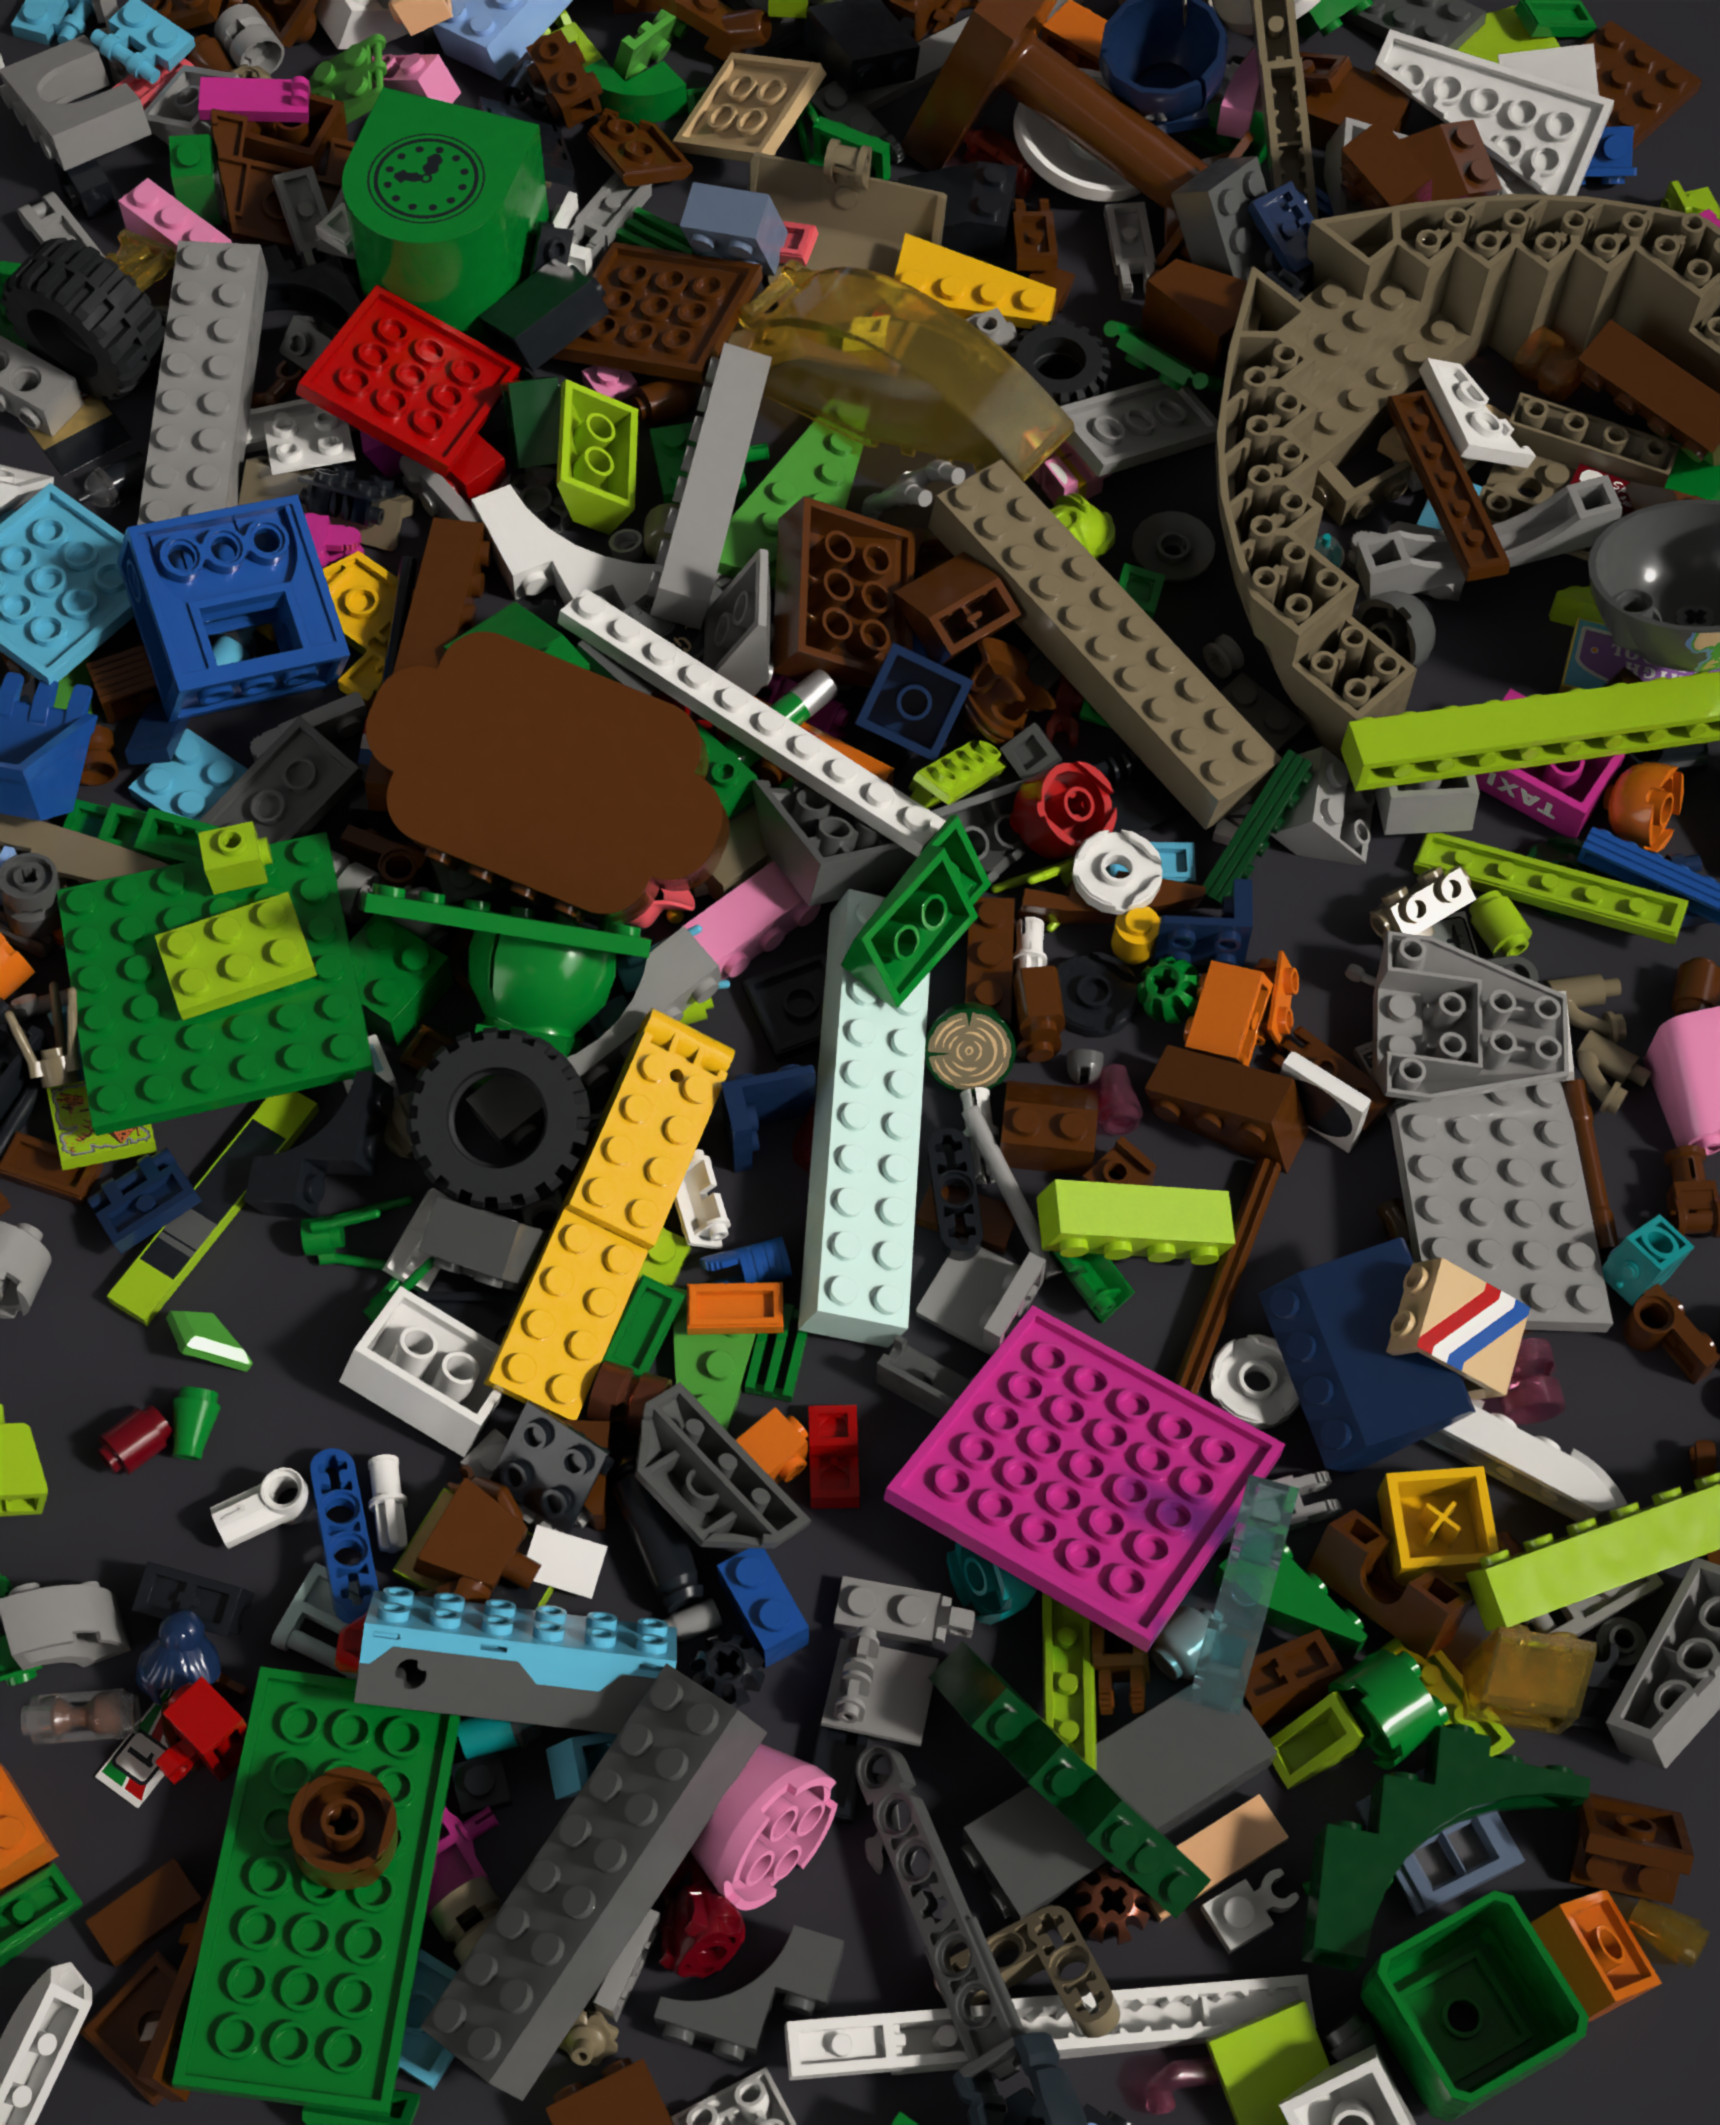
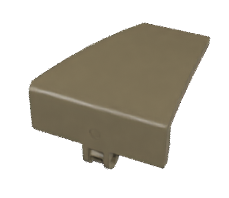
M831 138L826 149L823 166L755 152L750 159L748 191L769 194L782 221L816 225L819 233L806 267L779 263L775 276L763 274L781 318L795 314L798 315L802 326L807 357L897 376L908 352L920 316L885 313L884 350L843 348L844 310H856L862 282L893 283L905 233L941 246L947 195L938 191L870 177L872 147L862 145L860 149L841 145L840 140Z

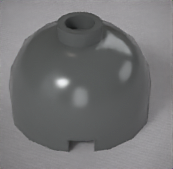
M1400 591L1381 593L1361 602L1358 610L1352 613L1353 618L1416 669L1428 659L1435 644L1436 628L1429 610L1417 597Z

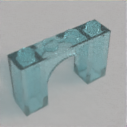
M1249 1474L1212 1619L1209 1618L1198 1658L1190 1697L1191 1702L1240 1716L1290 1529L1299 1488Z

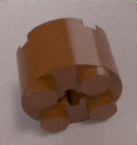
M352 1767L334 1768L324 1772V1775L314 1779L312 1782L309 1783L308 1781L299 1789L292 1801L288 1816V1829L293 1854L299 1869L315 1883L335 1890L367 1887L372 1885L391 1863L398 1844L396 1809L390 1794L374 1775ZM344 1822L352 1823L353 1830H347L345 1835L335 1834V1830H341Z

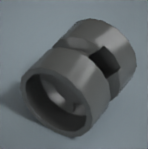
M22 853L12 856L0 867V896L8 927L20 936L27 938L43 937L51 934L61 925L57 891L61 889L55 864L48 857L38 853Z

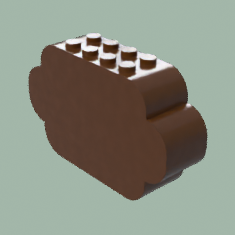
M493 632L468 634L455 641L447 649L437 669L418 665L406 667L395 672L379 688L368 713L366 738L369 748L375 758L393 773L386 797L390 817L403 834L425 850L424 856L432 859L431 862L454 872H457L459 865L467 867L466 873L473 876V879L496 889H499L501 882L510 885L509 891L515 893L516 897L534 905L541 906L543 899L552 902L551 908L556 910L558 914L578 923H583L585 916L601 923L605 921L618 924L627 923L638 918L652 905L659 888L669 891H685L704 883L716 870L726 848L730 831L729 819L716 791L705 780L709 766L707 748L694 721L686 712L673 704Z

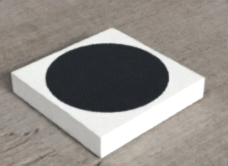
M1291 1051L1282 1064L1280 1075L1294 1079L1308 1128L1347 1153H1350L1358 1142L1371 1104L1370 1098L1300 1054Z

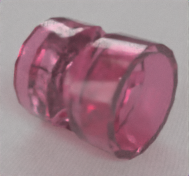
M1542 1338L1521 1340L1507 1395L1498 1397L1502 1414L1514 1421L1516 1425L1546 1421L1558 1416L1566 1409L1561 1383L1557 1378L1551 1377L1556 1372L1557 1367L1552 1347L1548 1340Z

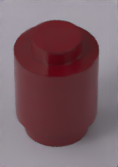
M150 1404L143 1410L136 1408L100 1435L99 1440L102 1447L97 1450V1453L113 1473L121 1469L125 1474L130 1475L166 1448V1441L174 1433L162 1414Z

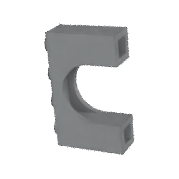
M85 34L0 69V75L4 85L0 86V94L9 110L13 108L19 123L22 126H27L35 143L40 142L46 157L49 160L55 158L64 171L152 135L141 100L127 83L88 99L69 103L110 85L99 51Z

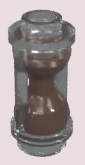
M123 1687L108 1690L33 1694L29 1705H23L21 1710L22 1733L24 1736H30L34 1746L126 1739L128 1734L138 1733L141 1725L139 1695L137 1692H126ZM89 1701L88 1703L82 1706H73L70 1704L72 1702ZM76 1727H85L89 1729V1731L70 1732L72 1729Z

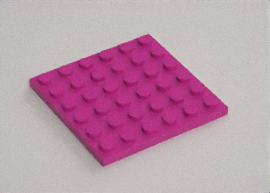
M1032 1305L887 1486L884 1501L1147 1653L1280 1458L1285 1444Z

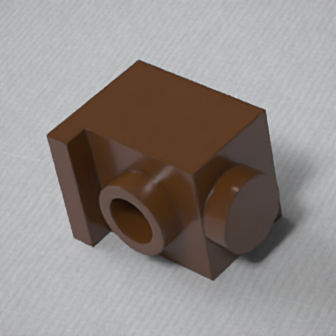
M1121 1136L1116 1141L1115 1146L1083 1175L1082 1181L1152 1186L1157 1165L1125 1137ZM1113 1173L1120 1180H1114L1110 1175Z

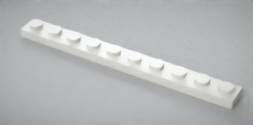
M587 588L560 610L558 624L916 857L921 854L946 822L935 813Z

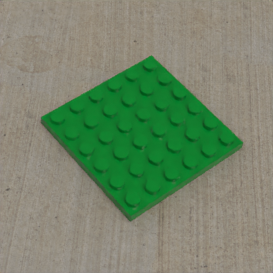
M327 832L269 844L273 864L265 865L268 883L216 895L213 894L206 876L203 859L77 885L57 891L71 987L77 990V1030L91 1123L96 1136L354 1079L356 1071H373L375 1073ZM289 892L317 976L182 1020L155 935Z

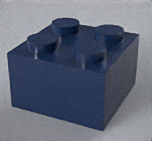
M892 641L854 722L860 727L935 762L974 681Z

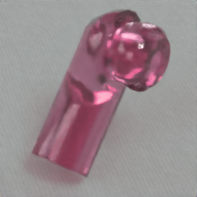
M1211 2057L1170 2062L1148 2079L1142 2089V2097L1147 2100L1146 2107L1148 2112L1152 2115H1161L1173 2111L1176 2102L1172 2093L1181 2088L1214 2085L1217 2081V2072Z

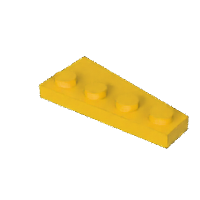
M905 233L889 296V308L966 319L976 313H984L998 308L1006 322H1012L1014 327L1032 329V325L1041 323L1043 326H1046L1048 321H1051L1056 302V288Z

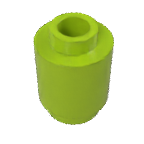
M1494 890L1483 894L1469 907V912L1472 915L1471 923L1494 957L1518 956L1528 948V940L1532 936V930L1509 897L1502 896L1499 891Z

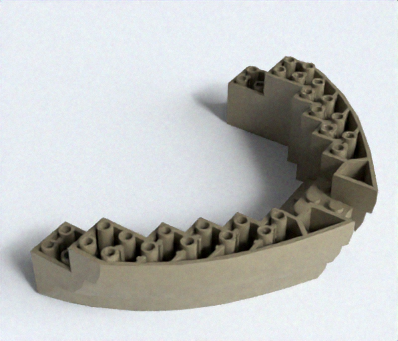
M1505 194L1414 202L1312 220L1307 238V258L1314 263V291L1300 302L1257 268H1251L1228 351L1217 428L1215 457L1219 514L1234 583L1254 635L1263 642L1284 690L1303 720L1307 723L1310 732L1321 746L1326 748L1345 765L1346 763L1340 748L1348 722L1364 717L1379 718L1404 713L1417 669L1352 617L1359 584L1314 549L1324 508L1312 498L1319 465L1330 460L1339 469L1394 423L1387 410L1388 396L1427 390L1419 372L1420 367L1427 358L1465 366L1486 347L1490 346L1520 369L1546 347L1577 370L1579 369V356L1610 319L1720 394V228L1707 218L1697 213L1687 214L1666 208L1589 196Z

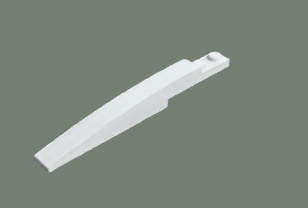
M1307 1974L1111 1990L1119 2005L1120 2019L1111 2032L1098 2038H1089L1079 2033L1059 1995L1012 1999L1025 2032H1046L1051 2035L1060 2054L1059 2059L1205 2044L1204 2039L1298 1999L1306 2002L1316 2028ZM1091 1992L1081 1997L1090 2015L1100 2010ZM990 2005L970 2006L971 2015L976 2021L983 2020L990 2011ZM948 2008L787 2021L784 2025L789 2081L891 2072V2075L959 2070L970 2063Z

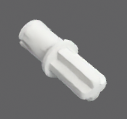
M1025 917V929L1022 919L1016 922V952L1013 954V966L1016 968V972L1021 968L1047 965V956L1043 952L1045 924L1039 918Z
M383 1454L372 1457L368 1461L373 1497L368 1502L369 1510L375 1515L380 1551L394 1554L406 1549L408 1545L404 1508L408 1505L407 1496L402 1494L398 1467L399 1458L395 1455Z

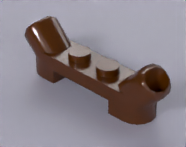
M640 0L624 1L636 7ZM649 0L708 36L709 39L704 49L723 61L727 60L731 52L745 54L748 48L765 46L771 36L772 25L770 17L760 7L735 11L719 0Z

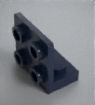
M1292 181L1251 202L1247 210L1282 268L1297 275L1305 269L1314 266V263L1307 258V238L1311 221L1315 219L1309 211L1306 198L1301 192L1297 191Z
M1234 879L1231 896H1223L1221 918L1161 916L1153 956V966L1155 967L1159 963V958L1172 956L1176 959V962L1180 959H1185L1197 969L1203 970L1209 969L1211 960L1244 967L1253 928L1252 879Z
M791 1064L779 1068L776 1072L761 1075L745 1073L733 1077L730 1081L721 1082L723 1126L734 1173L753 1169L752 1152L760 1150L757 1135L759 1125L815 1113L816 1074L813 1065L801 1067L800 1065Z

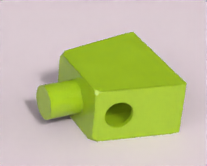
M0 1403V1517L42 1514L48 1495V1487L31 1428L26 1423H5L4 1406Z

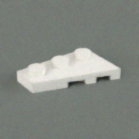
M1427 358L1420 367L1419 372L1459 456L1468 460H1481L1528 468L1536 455L1529 446H1522L1520 448L1510 436L1514 428L1506 418L1498 419L1485 406L1489 398L1464 367L1458 363Z

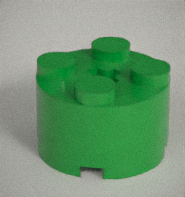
M1377 1649L1328 1685V1692L1338 1691L1365 1735L1358 1749L1362 1751L1369 1746L1378 1755L1372 1762L1385 1770L1394 1768L1432 1740L1438 1728L1449 1720L1446 1707L1436 1696L1428 1692L1419 1679L1422 1673L1418 1663L1406 1651H1401L1395 1655L1386 1649Z

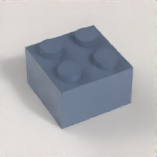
M693 182L680 228L695 255L760 264L762 274L775 276L780 261V249L785 245L788 231L770 195Z

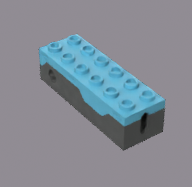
M386 1587L383 1591L374 1590L368 1612L340 1629L335 1666L340 1672L357 1674L354 1703L619 1734L666 1663L676 1669L677 1628L668 1627L667 1622L656 1618H641L638 1620V1623L619 1621L615 1615L607 1612H590L587 1616L567 1614L565 1609L551 1605L538 1606L536 1610L516 1608L513 1602L502 1599H490L485 1604L465 1602L463 1596L453 1593H438L432 1598L416 1596L412 1590L404 1587Z

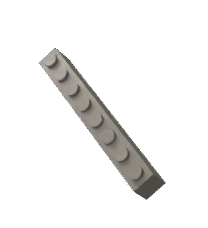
M725 342L720 358L711 356L705 381L712 383L711 388L703 386L697 410L704 412V416L695 415L689 440L696 442L695 447L687 445L680 469L688 472L687 478L678 477L672 501L678 502L680 505L678 509L670 507L664 532L671 534L670 540L662 538L655 564L662 565L663 568L661 572L653 570L646 596L654 598L650 612L651 616L698 630L701 629L712 594L772 360L771 356Z

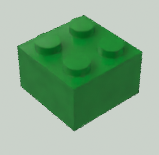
M374 914L352 938L350 947L366 1027L398 1048L452 987L454 980L448 956L385 915Z

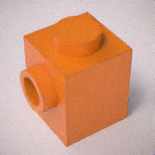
M776 1407L736 1439V1442L776 1484L781 1480H784L786 1483L792 1481L807 1465L805 1461L808 1459V1441L806 1439L809 1436L807 1431L794 1416L789 1415L785 1418Z

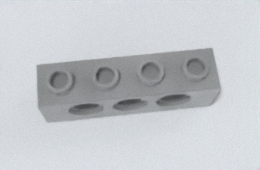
M0 336V412L7 411L18 417L29 429H39L53 437L84 405L76 378Z

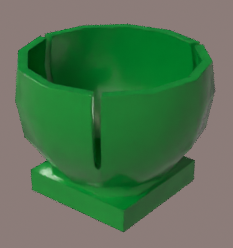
M474 930L468 949V982L486 1016L483 1023L476 1024L475 1033L483 1031V1028L497 1027L503 1030L514 1028L544 1039L566 1058L581 1051L583 1038L577 1037V1032L607 1003L616 976V953Z

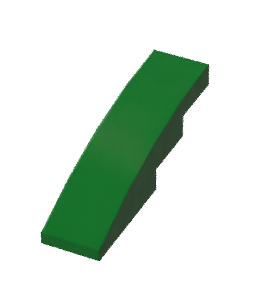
M76 799L74 810L68 813L63 828L121 846L169 865L202 859L198 833L222 828L150 807L147 812L114 803H111L110 807H105L80 799Z

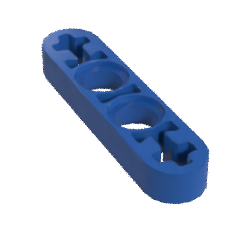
M329 1448L320 1451L312 1459L310 1485L333 1610L342 1622L350 1624L368 1612L374 1590L379 1591L355 1463L346 1451ZM335 1468L336 1473L339 1474V1489L331 1491L330 1478L328 1473H326V1469ZM336 1506L347 1507L354 1513L353 1517L344 1523L333 1522L326 1514L331 1508ZM354 1548L361 1553L362 1557L355 1564L343 1565L335 1560L334 1555L340 1549ZM357 1580L359 1597L363 1599V1604L353 1605L352 1600L349 1598V1582Z

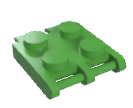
M374 34L357 44H353L344 52L328 61L320 63L309 79L310 93L344 102L346 125L370 112L384 87L383 77L387 74V65L382 59V50L386 47L385 37L381 34ZM373 82H376V88L373 89Z

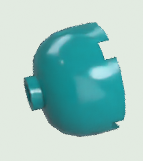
M955 1542V1550L947 1552V1566L956 1595L964 1607L968 1606L970 1601H972L975 1609L980 1613V1615L975 1616L978 1622L991 1625L1005 1620L1026 1608L1034 1598L1037 1591L1036 1588Z

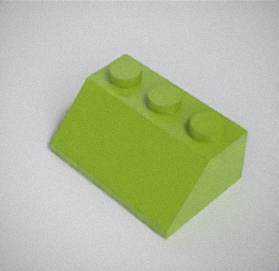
M565 379L561 384L556 485L572 521L610 535L635 510L638 409Z

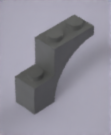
M794 1925L789 1939L779 1956L753 1982L728 1995L702 2001L674 2000L660 1996L654 2014L655 2025L657 2028L663 2029L662 2037L671 2042L692 2046L695 2039L714 2045L712 2053L731 2061L742 2062L744 2055L756 2059L775 1997L784 1999L782 2004L784 2008L802 2015L812 2016L814 2009L826 2013L844 1953V1940Z

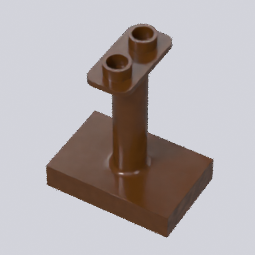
M981 0L971 13L903 139L901 146L904 152L929 171L944 168L1004 90L1165 210V247L1155 259L1156 269L1163 267L1174 250L1191 262L1171 193L1218 159L1241 157L1256 136L1248 130L1234 150L1201 160L1037 37L1058 0Z

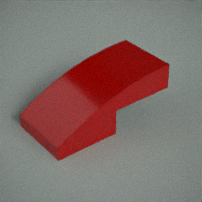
M857 1405L808 1406L811 1509L860 1508Z

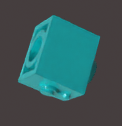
M1659 1214L1628 1235L1620 1245L1610 1252L1608 1260L1602 1266L1604 1280L1633 1306L1645 1291L1657 1283L1660 1286L1663 1285L1694 1249V1246Z

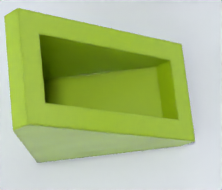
M1338 1691L1329 1694L1269 1739L1277 1750L1272 1764L1287 1789L1294 1788L1353 1756L1365 1735Z

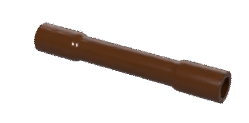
M1574 1079L1563 1082L1562 1086L1573 1121L1600 1259L1608 1258L1610 1252L1619 1245L1614 1215L1609 1207L1593 1128L1594 1116L1588 1086L1584 1079Z

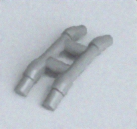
M936 459L929 462L925 467L902 473L897 477L896 482L883 490L882 493L871 494L864 500L862 515L878 520L883 510L895 505L916 504L927 507L932 502V493L923 488L936 481L959 485L965 479V471L960 467L951 465L949 461Z

